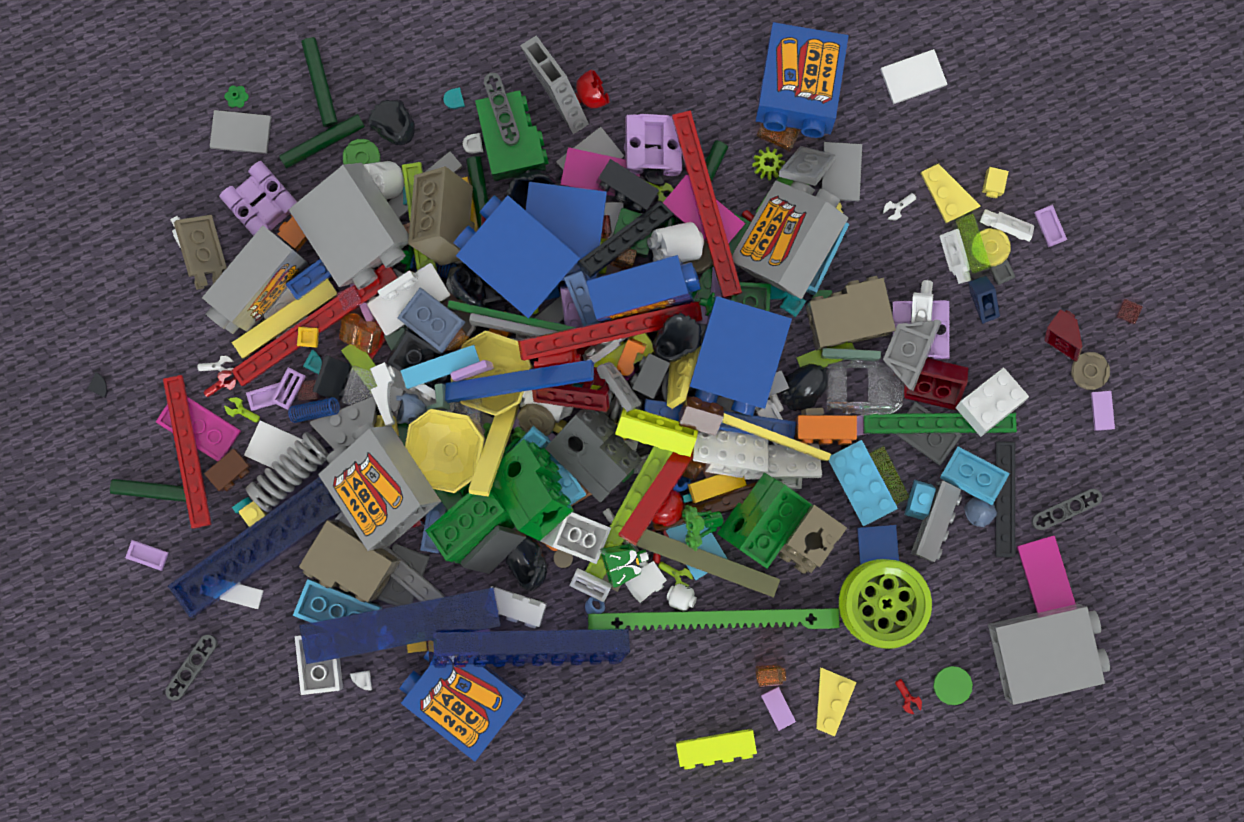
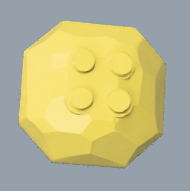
M484 331L467 340L461 347L463 349L475 345L479 360L490 361L494 366V369L468 379L533 368L530 360H521L518 341L489 331ZM524 391L460 401V403L498 416L520 404Z
M430 409L409 424L405 447L433 489L456 493L472 481L482 453L484 437L470 416Z

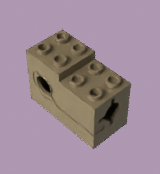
M446 166L414 175L408 244L440 266L461 261L456 257L461 249L453 242L468 225L474 229L475 223L470 221L473 186Z
M877 276L866 278V281L859 283V280L848 282L841 292L830 294L831 296L825 299L823 296L814 297L805 307L816 351L828 346H838L847 341L848 343H855L887 336L896 331L884 278L878 279Z
M812 505L779 551L780 554L778 556L787 563L790 561L795 563L794 568L801 573H812L815 567H820L834 548V544L836 541H839L847 527L817 506Z
M338 519L326 521L299 567L303 569V573L310 578L314 576L320 580L319 584L323 587L332 588L339 586L346 592H353L356 594V599L365 603L378 599L388 583L389 577L394 573L401 560L383 548L367 551L351 527Z

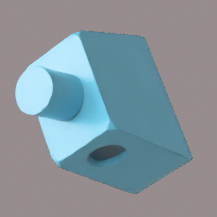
M914 480L904 515L921 520L925 519L929 515L936 488L931 484Z

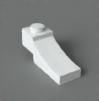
M384 362L370 368L378 386L371 389V392L385 425L392 426L395 424L390 405L391 384L395 383L393 377L396 375L392 366L388 367Z

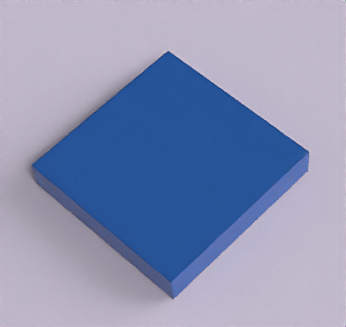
M896 525L857 528L860 565L876 559L899 561Z

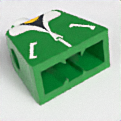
M631 544L600 549L608 581L614 588L640 575L639 563L649 560L645 549L636 552Z

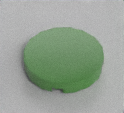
M367 139L351 141L343 152L344 165L354 163L369 164L380 162L381 160L377 146Z
M949 666L940 670L935 676L933 683L936 696L940 701L948 705H958L965 702L969 698L973 686L969 674L955 666Z

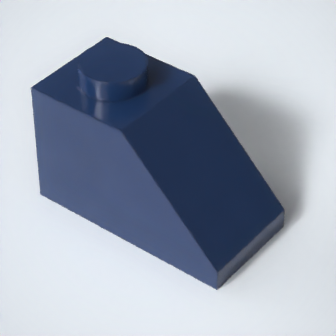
M983 276L968 282L970 294L982 324L1000 317L996 290L988 277Z

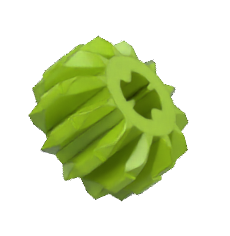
M766 147L765 153L760 149L758 152L760 156H754L753 159L757 162L752 163V167H758L754 172L755 174L762 172L761 179L764 178L765 174L768 180H771L772 175L778 178V172L781 170V166L785 164V161L779 160L782 158V154L775 155L777 149L770 153L769 147ZM765 160L773 162L771 167L769 165L765 166Z

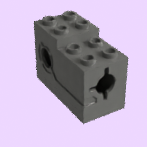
M582 409L545 449L601 503L643 459L625 443L622 437L615 435L617 425L613 419L609 418L603 411Z

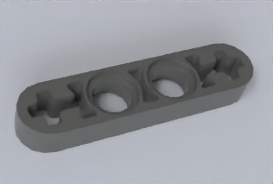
M489 73L484 78V85L502 139L505 144L514 146L519 142L520 135L501 78L496 73ZM491 78L498 80L495 83L497 90L502 89V91L494 92L492 85L487 84ZM498 95L504 97V103L501 105H496L493 102L494 98ZM502 114L510 115L508 123L500 122L499 118ZM510 127L512 134H516L513 141H510L509 138L506 139L508 136L507 129L502 130V128Z
M1097 489L1086 490L1035 514L1031 519V524L1036 530L1050 528L1097 506L1102 501V494ZM1090 492L1096 494V502L1088 501L1086 502L1087 507H1085L1084 501L1080 497L1083 496V499L1090 497ZM1073 500H1077L1080 503V508L1077 511H1073L1070 508V503ZM1056 508L1061 509L1063 512V516L1060 519H1056L1053 516V511ZM1048 512L1049 518L1053 521V523L1050 524V520H1047L1043 522V527L1041 525H1037V517H1040L1041 519L1048 517L1046 515V513Z
M208 634L200 638L167 686L166 696L168 699L178 700L184 696L218 645L215 636ZM212 639V647H207L204 652L198 650L199 647L203 649L206 645L204 640ZM195 654L202 656V663L199 665L194 664L192 661ZM184 670L191 672V679L189 681H185L181 677ZM176 680L186 685L185 688L183 686L179 687V695H171L173 693L171 688H176L179 684Z

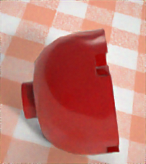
M592 69L585 72L577 80V92L575 95L579 103L583 102L586 107L595 109L610 103L608 93L603 94L602 80Z
M675 490L671 491L653 518V523L669 526L680 520L684 503L678 492Z

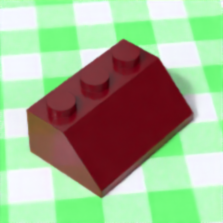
M1060 309L1047 327L1044 341L1077 362L1083 347L1078 322L1073 313L1068 310L1064 312Z
M927 358L914 390H910L904 384L901 398L957 410L956 407L961 401L968 382V367Z

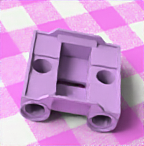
M654 114L627 115L625 117L626 135L624 144L626 169L635 175L643 173L645 168L663 169V175L665 176L680 175L682 171V152L672 116ZM630 142L637 143L638 148H633ZM645 144L660 145L661 149L645 148ZM667 144H673L675 149H670Z
M258 161L249 169L248 172L251 176L235 189L233 186H229L219 196L253 236L262 225L271 231L290 214L288 209L297 203L294 197L262 161ZM272 184H278L276 191H269ZM265 192L266 196L252 207L250 204ZM243 209H248V215L245 217H241V211Z
M913 301L893 302L895 328L898 324H911ZM933 301L932 321L940 320L941 325L946 327V332L943 335L936 334L927 357H932V359H949V301Z

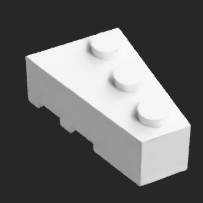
M491 586L484 609L488 610L487 614L499 617V614L507 616L506 620L516 623L519 620L525 622V626L536 628V626H541L547 603Z

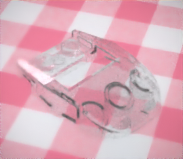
M851 360L828 364L827 410L831 411V408L842 409V413L846 414L857 413L861 414V416H870V414L877 413L880 415L891 414L902 406L904 382L887 364L866 360ZM851 367L868 368V402H847V369Z

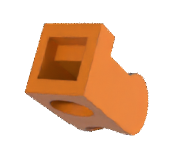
M630 337L628 338L617 365V370H621L622 375L628 376L633 372L637 353L643 354L647 344Z

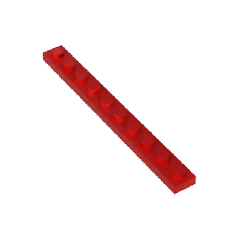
M691 110L672 115L673 124L722 298L742 294Z
M382 265L374 271L378 278L373 283L360 290L353 285L231 371L240 385L245 386L301 346H297L298 327L319 328L320 334L378 294V290L399 278L393 268H385Z
M699 301L518 340L521 360L525 361L657 331L663 327L667 318L679 313H683L685 316L689 315L696 322L703 320Z

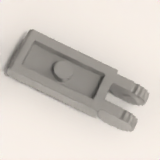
M607 362L597 367L600 378L606 380L609 389L615 393L621 406L627 412L641 405L640 400L614 364Z

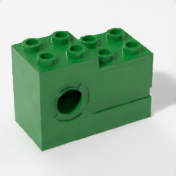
M520 90L506 93L520 135L519 142L514 146L504 143L489 97L475 100L494 182L517 177L532 168L546 170L545 165L549 164L546 150L541 149V146H544L542 132L537 131L536 126H532L530 114L525 113L529 111L526 96H521ZM496 96L493 100L494 104H503L504 97ZM502 114L499 118L500 122L508 123L510 115ZM510 127L502 128V130L507 129L508 136L506 139L509 138L510 141H513L516 134H512Z
M523 439L501 459L492 488L517 530L541 541L574 510L570 505L571 500L561 491L562 486L558 481L562 477L558 472L559 467L549 458L551 456L544 447L540 448L535 442Z
M764 472L743 504L739 502L717 534L768 569L812 504L788 486Z
M491 488L489 497L468 493L425 531L446 561H455V563L461 564L460 562L497 525L510 529L514 528L515 525L494 489Z

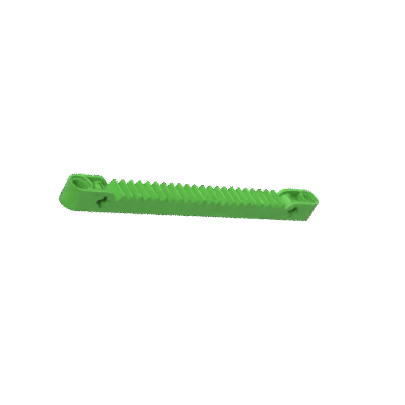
M839 608L588 614V633H619L627 625H630L631 630H634L635 625H638L639 630H642L643 625L646 626L647 630L650 629L651 625L654 626L655 630H657L659 625L665 630L666 625L673 629L674 624L677 625L678 629H681L682 624H684L686 629L689 628L690 624H692L694 629H696L697 624L700 625L701 629H704L705 624L711 629L713 624H715L716 628H720L721 623L724 628H727L729 623L732 628H735L736 623H738L740 628H743L744 623H746L748 628L751 627L752 623L758 628L760 623L762 627H766L768 622L770 627H774L775 622L778 627H782L783 622L786 627H789L791 622L794 627H797L798 622H801L803 626L810 629L840 628ZM810 613L815 617L812 624L805 620L806 617H809ZM616 617L619 618V621L623 622V624L619 625V628H615V625L611 623L615 621Z

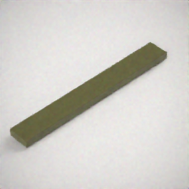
M648 529L645 530L636 544L640 548L771 597L775 596L780 579L704 550L698 549L694 551L693 548H689L685 543Z

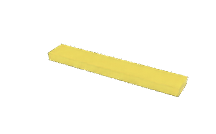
M326 279L301 299L294 300L233 341L232 344L244 359L339 294L329 279Z
M519 404L498 416H494L469 487V494L489 497L519 410Z
M724 413L722 423L823 461L830 459L831 454Z

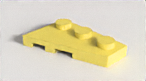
M939 164L921 172L945 223L981 207Z
M700 347L680 360L669 362L667 406L672 409L686 400Z
M821 667L816 729L835 736L856 682Z

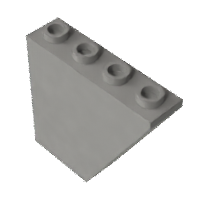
M535 36L520 45L531 69L571 132L574 134L589 125L567 76L539 38Z

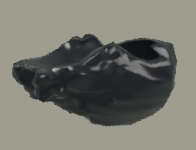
M383 100L380 104L375 105V109L371 110L372 114L368 117L370 128L377 131L383 139L397 146L411 142L415 133V123L412 116L406 111L404 102L402 100Z
M532 168L513 178L509 188L506 190V197L508 195L526 211L529 182L555 184L554 178L545 170Z
M463 263L452 267L448 271L445 281L446 286L456 299H460L471 306L472 304L477 305L481 303L485 295L483 286L476 283V274L466 264Z
M683 313L667 318L654 339V355L664 361L674 362L696 351L701 345V326L696 323L695 319H691L689 315L685 316Z
M808 364L796 369L793 373H789V375L785 376L789 389L780 392V398L784 400L783 403L788 406V409L793 411L814 407L828 385L826 368L817 364Z
M526 536L507 556L506 564L509 565L508 567L512 570L520 587L525 590L534 591L544 583L547 575V565L539 543L534 541L532 537Z

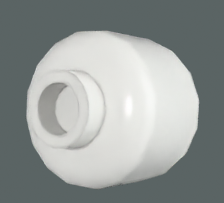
M683 584L671 586L667 594L670 607L682 612L693 608L697 597H694L695 593L692 588Z

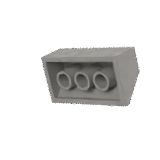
M945 481L936 482V490L929 515L923 519L911 551L912 555L931 562H935L936 559L939 560L943 549L940 548L942 541L945 542L948 537L949 531L947 528L949 523L952 524L956 513L953 512L955 505H959L962 498L960 494L961 489Z

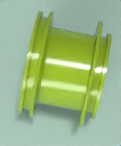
M876 559L859 565L847 576L839 594V611L845 626L857 639L878 648L891 649L909 644L924 631L931 616L932 598L926 581L913 567L896 560ZM887 578L892 581V587L888 590L883 586V582ZM868 586L874 588V594L871 597L865 594V589ZM901 591H906L908 594V598L904 602L899 599ZM889 599V604L891 606L889 608H883L884 604L882 603V601ZM866 605L872 608V613L869 616H864L862 612ZM899 610L905 612V618L902 621H898L896 618ZM882 617L887 620L885 628L878 626V621Z

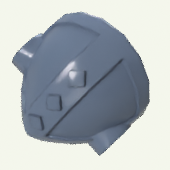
M405 393L403 396H396V401H402L397 414L398 424L412 423L427 411L425 404L416 394Z
M973 497L964 506L968 521L977 527L985 528L997 516L994 503L990 505L977 497Z

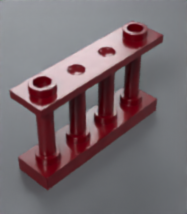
M594 367V380L579 382L584 384L582 388L573 387V384L535 389L532 390L533 402L607 412L610 408L608 395L610 389L606 380L600 378L597 367ZM592 385L602 386L600 390L590 389Z

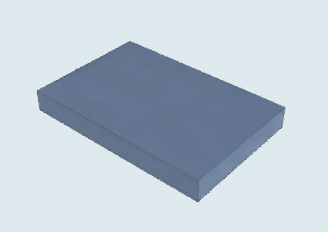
M421 287L397 317V319L441 353H443L465 324L463 319Z

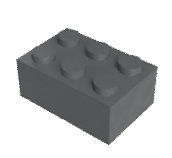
M650 353L647 357L643 356L638 369L640 373L639 375L635 374L630 383L634 393L641 398L654 400L670 363Z

